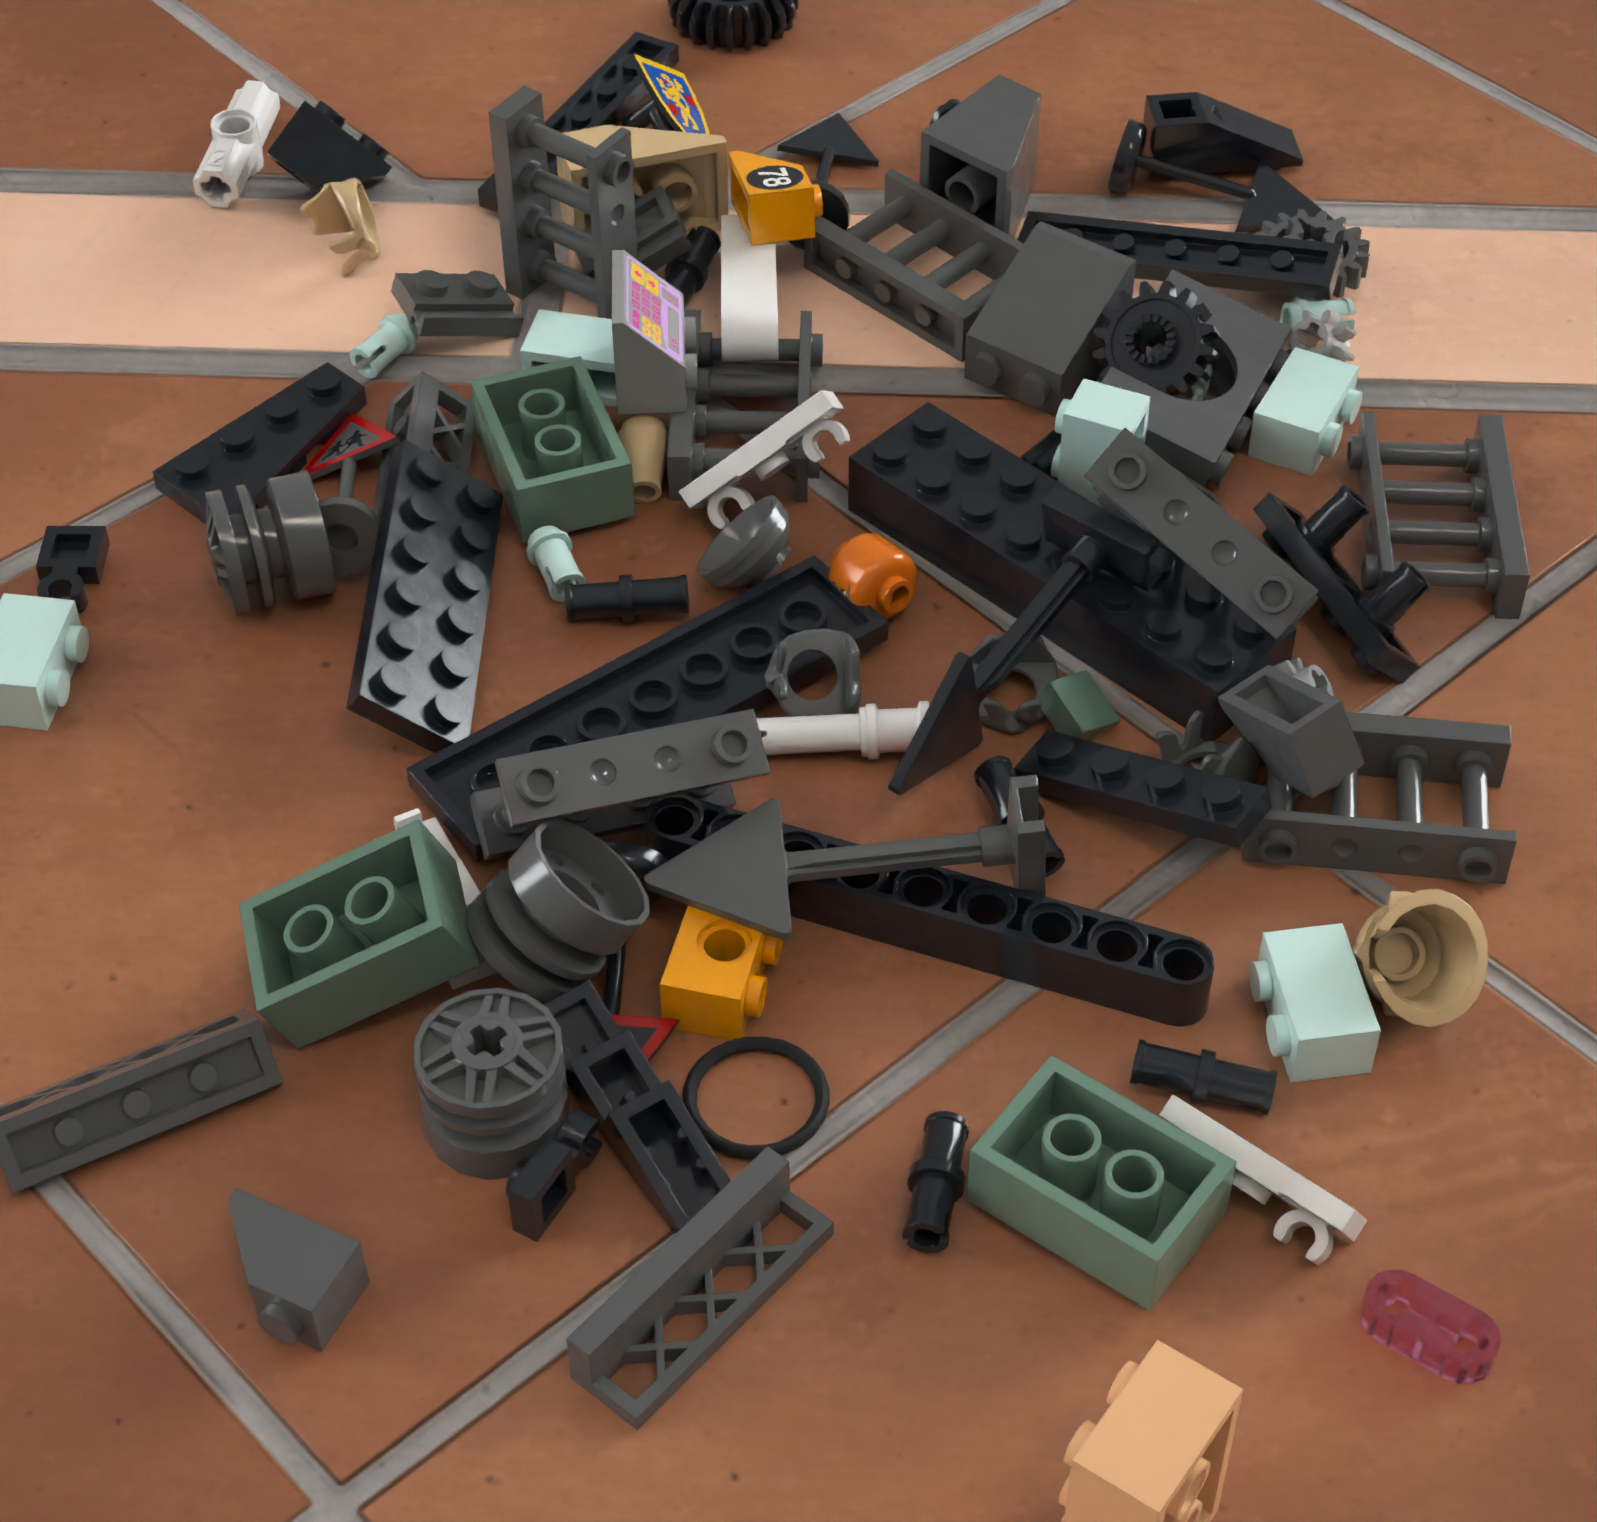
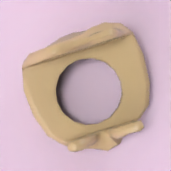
M351 178L342 182L326 183L317 195L300 207V212L303 215L312 218L311 230L314 235L353 231L352 234L329 243L330 250L337 254H345L358 249L342 264L341 274L343 276L349 275L364 260H375L379 256L381 245L374 212L359 179Z

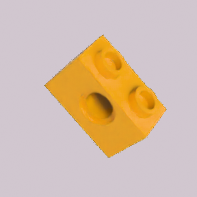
M688 905L660 981L662 1018L680 1019L679 1024L675 1028L677 1030L728 1040L743 1038L749 1017L759 1018L762 1014L768 987V979L763 977L767 964H778L784 940Z

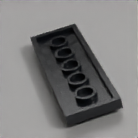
M404 439L394 450L391 457L346 709L433 753H437L470 735L503 494L491 488L484 481L475 479L446 463L434 453L427 452Z

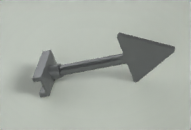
M1037 775L1009 778L1007 824L978 827V832L797 852H787L784 849L780 802L778 799L772 798L646 874L644 877L646 889L784 941L792 938L788 886L792 882L982 862L983 867L1009 865L1014 888L1046 896V830L1044 820H1039Z

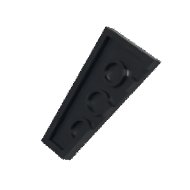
M327 362L152 471L156 489L203 523L206 521L207 508L205 492L220 489L228 515L239 513L235 486L245 484L256 509L264 508L268 504L267 480L299 472L307 464L306 454L315 445H325L352 412L357 414L367 404L365 387Z

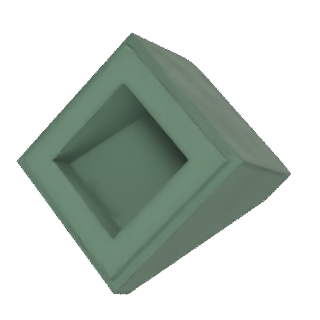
M1087 670L1063 676L1049 682L1036 698L1041 700V709L1057 733L1090 740L1121 721Z

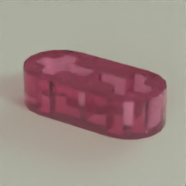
M1389 1269L1377 1273L1367 1285L1360 1310L1361 1322L1367 1333L1378 1342L1444 1379L1458 1384H1473L1484 1380L1491 1373L1501 1344L1500 1330L1494 1320L1483 1311L1421 1277L1404 1270ZM1396 1300L1408 1305V1309H1402L1397 1316L1388 1314L1384 1310L1385 1306L1390 1307ZM1463 1336L1472 1339L1476 1343L1475 1347L1468 1348L1465 1354L1452 1348V1344L1461 1341Z

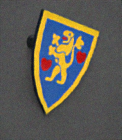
M632 54L630 59L651 98L621 120L622 126L646 128L652 124L653 128L657 130L710 134L704 114L684 73Z

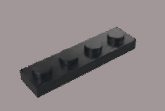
M1049 730L1043 734L1014 767L1018 777L1037 775L1038 793L1235 848L1241 847L1272 808L1268 787Z

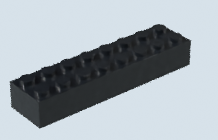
M927 402L849 456L848 510L1016 619L1019 618L1062 566V557L1067 552L1045 540L1042 513L1043 500L1056 486L1095 506L1097 505L930 402ZM1161 544L1149 558L1150 563L1161 568V576L1148 592L1101 569L1091 582H1084L1041 635L1185 729L1193 712L1200 710L1204 713L1200 738L1204 741H1216L1234 726V723L1221 708L1217 697L1265 666H1274L1286 660L1291 661L1296 627L1290 624L1276 640L1179 556Z

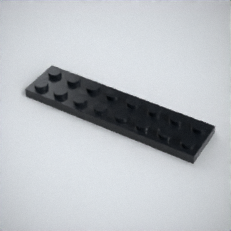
M814 555L406 768L409 787L478 863L484 860L469 798L473 792L501 787L495 766L497 759L754 709L755 712L777 700L773 692L766 687L764 675L775 648L788 635L804 630L825 628L846 632L855 639L860 655L888 640V621L870 605L859 606L854 604L830 581L828 577L830 569ZM812 650L801 652L789 664L787 673L789 685L794 691L833 670L835 666L830 658L821 652Z

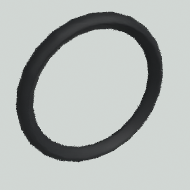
M756 1036L729 1040L712 1048L698 1059L688 1073L683 1087L682 1102L711 1148L728 1156L755 1159L767 1146L779 1155H785L804 1145L817 1133L823 1124L830 1099L829 1086L824 1072L813 1057L800 1047L784 1040ZM747 1050L771 1051L794 1060L809 1075L815 1089V1104L811 1116L804 1126L793 1135L779 1142L766 1145H745L719 1136L707 1126L700 1116L697 1106V1090L701 1079L719 1060L734 1053Z

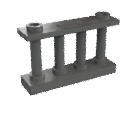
M523 86L488 112L506 292L524 300L539 286L548 281L596 303L598 317L612 319V250H625L638 260L631 131L621 127L596 148L546 127L543 116L542 93ZM547 152L586 168L589 190L549 173ZM550 197L591 215L592 235L553 218ZM554 242L594 260L595 279L557 262Z
M891 169L885 173L884 206L851 228L844 230L823 217H815V238L804 239V268L960 362H963L965 360L967 332L1024 243ZM895 224L914 233V235L886 253L867 244L868 241ZM935 246L953 256L952 259L926 276H922L906 266ZM974 269L994 280L966 300L946 290L947 287Z
M684 310V317H696L697 351H687L686 354H697L698 388L686 389L687 412L670 413L667 451L669 501H684L678 491L694 481V477L701 476L737 450L705 449V443H696L697 439H707V434H760L790 413L780 411H707V405H699V402H709L710 397H798V407L811 398L812 367H822L823 334H812V311H801L800 339H778L779 360H770L799 361V375L710 374L709 368H702V366H712V360L722 361L721 338H712V332H702L701 310ZM801 440L798 442L799 445L796 446V450L792 449L786 453L790 462L778 472L796 473V502H808V479H819L820 463L814 462L806 456Z
M1363 412L1359 435H1350L1347 445L1348 470H1357L1360 497L1371 510L1362 517L1367 554L1363 555L1361 565L1362 590H1371L1373 592L1400 567L1399 565L1403 561L1393 560L1391 544L1475 546L1476 552L1485 553L1483 563L1406 562L1414 566L1429 581L1431 586L1481 587L1484 594H1491L1496 619H1519L1530 572L1502 416L1479 415L1474 438H1466L1464 444L1378 442L1374 412ZM1381 465L1463 467V472L1472 473L1470 483L1383 480ZM1386 504L1469 506L1470 512H1478L1479 517L1476 523L1388 520Z
M1124 428L1084 474V477L1094 484L1093 489L1139 528L1153 534L1160 540L1162 546L1179 556L1276 640L1290 624L1295 627L1318 600L1316 594L1319 590L1127 428Z
M754 709L500 758L495 761V766L501 787L473 792L469 800L484 860L486 861L514 855L543 821L562 820L580 826L596 837L645 828L644 817L646 809L653 801L664 796L684 795L733 808L737 803L731 783L767 776L770 773V768Z
M1346 712L1364 765L1343 778L1342 782L1331 790V815L1292 811L1293 787L1278 780L1261 759L1262 764L1260 767H1267V787L1272 808L1245 840L1242 860L1268 862L1276 865L1290 864L1466 880L1474 883H1506L1517 836L1516 831L1490 829L1488 787H1501L1511 748L1510 726ZM1358 775L1396 778L1397 821L1358 817ZM1423 781L1461 784L1463 826L1424 823Z

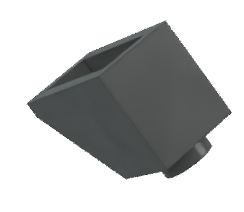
M1270 665L1265 666L1217 697L1221 708L1241 734L1251 743L1255 752L1278 780L1311 798L1334 789L1342 782L1343 778L1364 765L1342 701Z
M235 1188L228 1197V1204L260 1326L270 1336L283 1343L294 1344L296 1341H300L323 1351L369 1284L361 1243Z

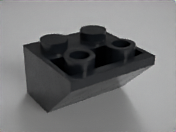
M321 100L315 107L304 101L267 151L268 158L309 189L322 188L326 183L342 182L351 178H357L361 183L383 180L392 168V166L384 161L389 154L386 149L364 133L359 140H356L344 131L342 127L346 119Z

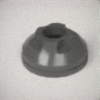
M770 495L757 500L738 514L715 537L698 562L697 573L704 580L716 588L732 589L747 587L750 589L770 579L782 567L783 561L791 552V547L788 545L790 516L778 498Z

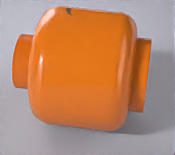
M862 533L843 542L832 556L828 574L830 581L854 604L859 606L870 605L886 620L897 615L908 606L918 582L917 566L911 557L890 540L876 533Z

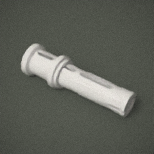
M919 701L916 708L878 709L875 703L866 704V707H859L858 714L756 719L766 755L861 751L862 757H868V760L878 759L880 753L906 752L929 707V701Z

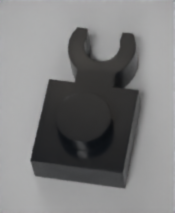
M106 526L46 527L36 564L40 581L37 587L38 597L58 599L70 597L71 600H75L78 613L84 612L88 605L84 584H100L110 545Z
M576 1108L573 1109L563 1121L555 1140L546 1137L531 1159L523 1158L518 1162L506 1186V1195L509 1199L514 1231L538 1242L575 1192L576 1175L581 1169L588 1167L593 1162L602 1147V1141L592 1137L600 1125L599 1119Z

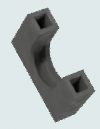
M1172 269L1166 280L1176 287L1177 296L1186 287L1197 296L1194 306L1204 303L1213 313L1204 324H1213L1220 332V337L1210 341V347L1219 354V359L1217 361H1208V364L1212 365L1210 385L1214 389L1217 398L1204 401L1176 398L1113 367L1109 369L1101 383L1150 396L1145 444L1169 465L1203 487H1206L1209 481L1219 486L1234 458V454L1226 451L1227 448L1231 447L1239 451L1253 422L1252 419L1246 417L1247 413L1254 415L1256 408L1271 386L1265 383L1266 380L1271 382L1275 380L1291 354L1283 350V347L1292 328ZM1166 334L1156 335L1149 341L1147 346L1151 348L1157 344L1166 346Z

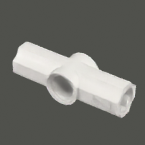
M247 80L243 88L236 90L227 110L216 114L211 120L210 126L213 139L193 179L195 194L204 198L210 207L228 208L232 200L239 198L248 177L258 173L264 166L262 147L280 110V100L278 93L271 91L263 81Z

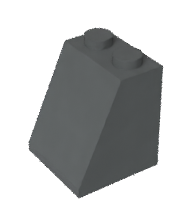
M998 75L921 131L920 185L1014 238L1036 179L1041 93Z
M1040 221L1031 231L966 334L964 378L1056 417L1063 399L1071 400L1083 378L1096 381L1100 377V373L1108 366L1100 364L1093 358L1092 352L1105 347V343L1094 336L1093 332L1095 328H1108L1111 322L1102 312L1105 307L1118 311L1123 306L1119 298V292L1124 290L1133 297L1136 260Z

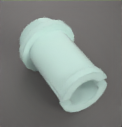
M1294 297L1292 302L1283 304L1281 323L1293 328L1298 322L1303 320L1302 311L1304 310L1315 314L1321 320L1323 313L1327 309L1339 315L1355 314V308L1350 298L1306 301L1304 297ZM1341 317L1339 326L1345 325L1354 329L1355 320H1345L1344 317Z
M402 313L385 315L379 322V329L350 351V359L353 366H356L364 358L367 359L372 355V359L361 367L358 372L366 378H376L381 370L401 353L409 354L414 350L416 340L419 338L415 323L410 322L407 316Z
M543 526L529 536L526 556L532 565L539 568L552 599L558 602H566V584H586V579L580 572L571 554L572 540L569 535L555 526Z

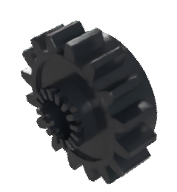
M1167 280L1163 281L1158 293H1155L1153 287L1147 281L1140 282V296L1134 299L1122 290L1119 292V298L1123 306L1118 311L1109 307H1105L1102 311L1106 318L1111 321L1108 328H1095L1093 332L1094 336L1105 343V347L1092 352L1093 358L1097 362L1108 365L1100 373L1102 380L1109 369L1113 367L1170 396L1182 393L1190 399L1194 396L1192 386L1198 380L1208 382L1211 378L1205 371L1208 361H1217L1219 359V354L1210 347V341L1220 337V332L1213 324H1204L1213 313L1204 303L1194 306L1197 296L1187 287L1177 296L1176 287ZM1166 334L1165 348H1162L1160 353H1155V356H1147L1146 348L1149 341L1156 335Z

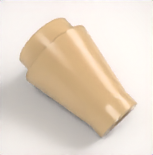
M637 415L624 421L621 430L617 434L632 463L634 502L651 503L661 496V483L667 464L669 432L664 422L659 418L650 415Z

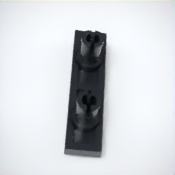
M1342 484L1339 490L1307 520L1300 511L1269 492L1253 508L1267 527L1262 533L1264 540L1279 555L1286 559L1289 557L1295 564L1293 569L1319 590L1316 596L1318 595L1325 604L1319 610L1320 614L1333 629L1343 636L1347 634L1355 645L1349 649V652L1356 662L1373 676L1382 671L1403 684L1420 666L1395 635L1394 631L1396 629L1394 624L1420 597L1432 589L1429 581L1414 566L1403 561L1391 576L1366 597L1334 556V546L1364 515L1371 511L1366 502L1354 490Z

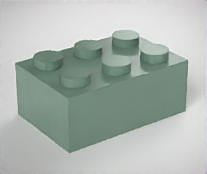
M581 356L470 381L476 434L499 489L503 494L522 543L528 542L529 536L543 526H555L567 533L635 516L632 463Z
M419 819L239 903L256 1010L297 1049L480 966L476 946L466 926L467 907L456 860Z
M1051 1055L970 1149L967 1200L1151 1311L1228 1211L1237 1161Z

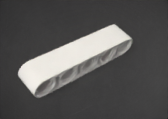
M721 215L722 361L779 360L776 243L751 245L738 215Z

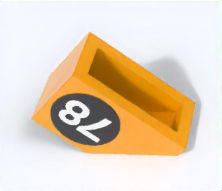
M743 151L729 152L731 202L751 245L815 238V217H822L823 214L822 194L819 184L811 183L803 166Z

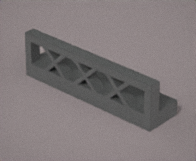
M423 371L389 403L385 430L396 435L400 443L382 450L373 512L378 516L379 522L392 453L404 439L441 458L432 444L434 441H439L451 459V462H448V464L469 475L475 425L473 402ZM437 404L457 416L456 424L449 425Z
M245 1008L1 1105L0 1163L12 1192L15 1193L283 1083L259 1018Z
M767 1146L566 1338L571 1378L636 1430L834 1235V1222L790 1191V1162ZM780 1212L806 1230L793 1244L762 1246L761 1231ZM753 1239L754 1246L745 1247ZM764 1264H772V1265L764 1272ZM755 1265L756 1281L746 1291L713 1292V1278L724 1267ZM705 1286L706 1294L696 1295ZM715 1312H724L715 1320ZM707 1313L708 1328L696 1340L664 1342L663 1327L675 1315ZM655 1335L656 1343L646 1344ZM665 1361H674L665 1370ZM657 1362V1379L636 1400L610 1380L625 1364Z

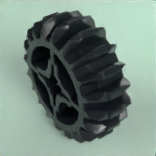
M668 0V7L673 27L679 29L681 37L692 38L694 45L707 43L711 50L725 47L731 52L734 48L743 47L750 51L752 45L768 46L770 39H782L784 31L792 29L793 20L796 18V9L799 7V0Z

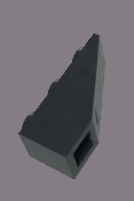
M1199 92L1146 95L1143 124L1147 128V139L1143 151L1145 156L1202 173L1215 174L1257 170L1260 160L1273 170L1303 166L1302 154L1294 134L1289 128ZM1149 171L1151 178H1152V177L1172 178V177H1169V176H1166V175H1162V174H1159V173H1156V172Z

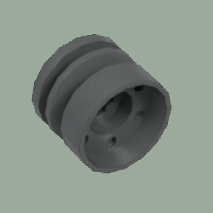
M307 470L269 478L266 489L268 507L256 509L245 484L235 486L239 511L237 514L228 515L220 489L205 492L207 508L204 532L217 584L230 601L234 615L250 612L246 585L254 583L257 585L264 609L274 606V579L280 577L286 578L296 601L337 591L328 538L317 496Z
M562 820L543 821L508 860L509 869H501L467 907L466 926L475 946L492 968L513 986L536 999L549 1002L596 976L606 963V955L615 954L649 916V898L637 875L625 860L603 840L580 826Z
M503 988L467 991L444 1001L423 1020L413 1041V1058L418 1094L421 1097V1111L426 1139L437 1158L460 1174L485 1180L509 1178L518 1162L523 1158L531 1159L546 1137L553 1140L556 1139L563 1121L570 1113L561 1027L548 1007L528 994Z

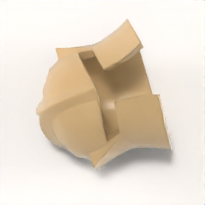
M1441 889L1418 890L1414 893L1391 891L1386 904L1377 909L1367 919L1359 931L1354 944L1351 946L1364 985L1374 998L1381 1002L1384 1015L1398 1016L1415 1025L1435 1027L1449 1023L1466 1013L1479 997L1486 979L1488 946L1483 924L1470 905L1458 896Z

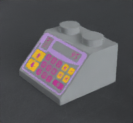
M612 250V335L618 414L687 412L686 389L698 388L697 354H686L687 351H697L696 317H684L683 293L625 250Z

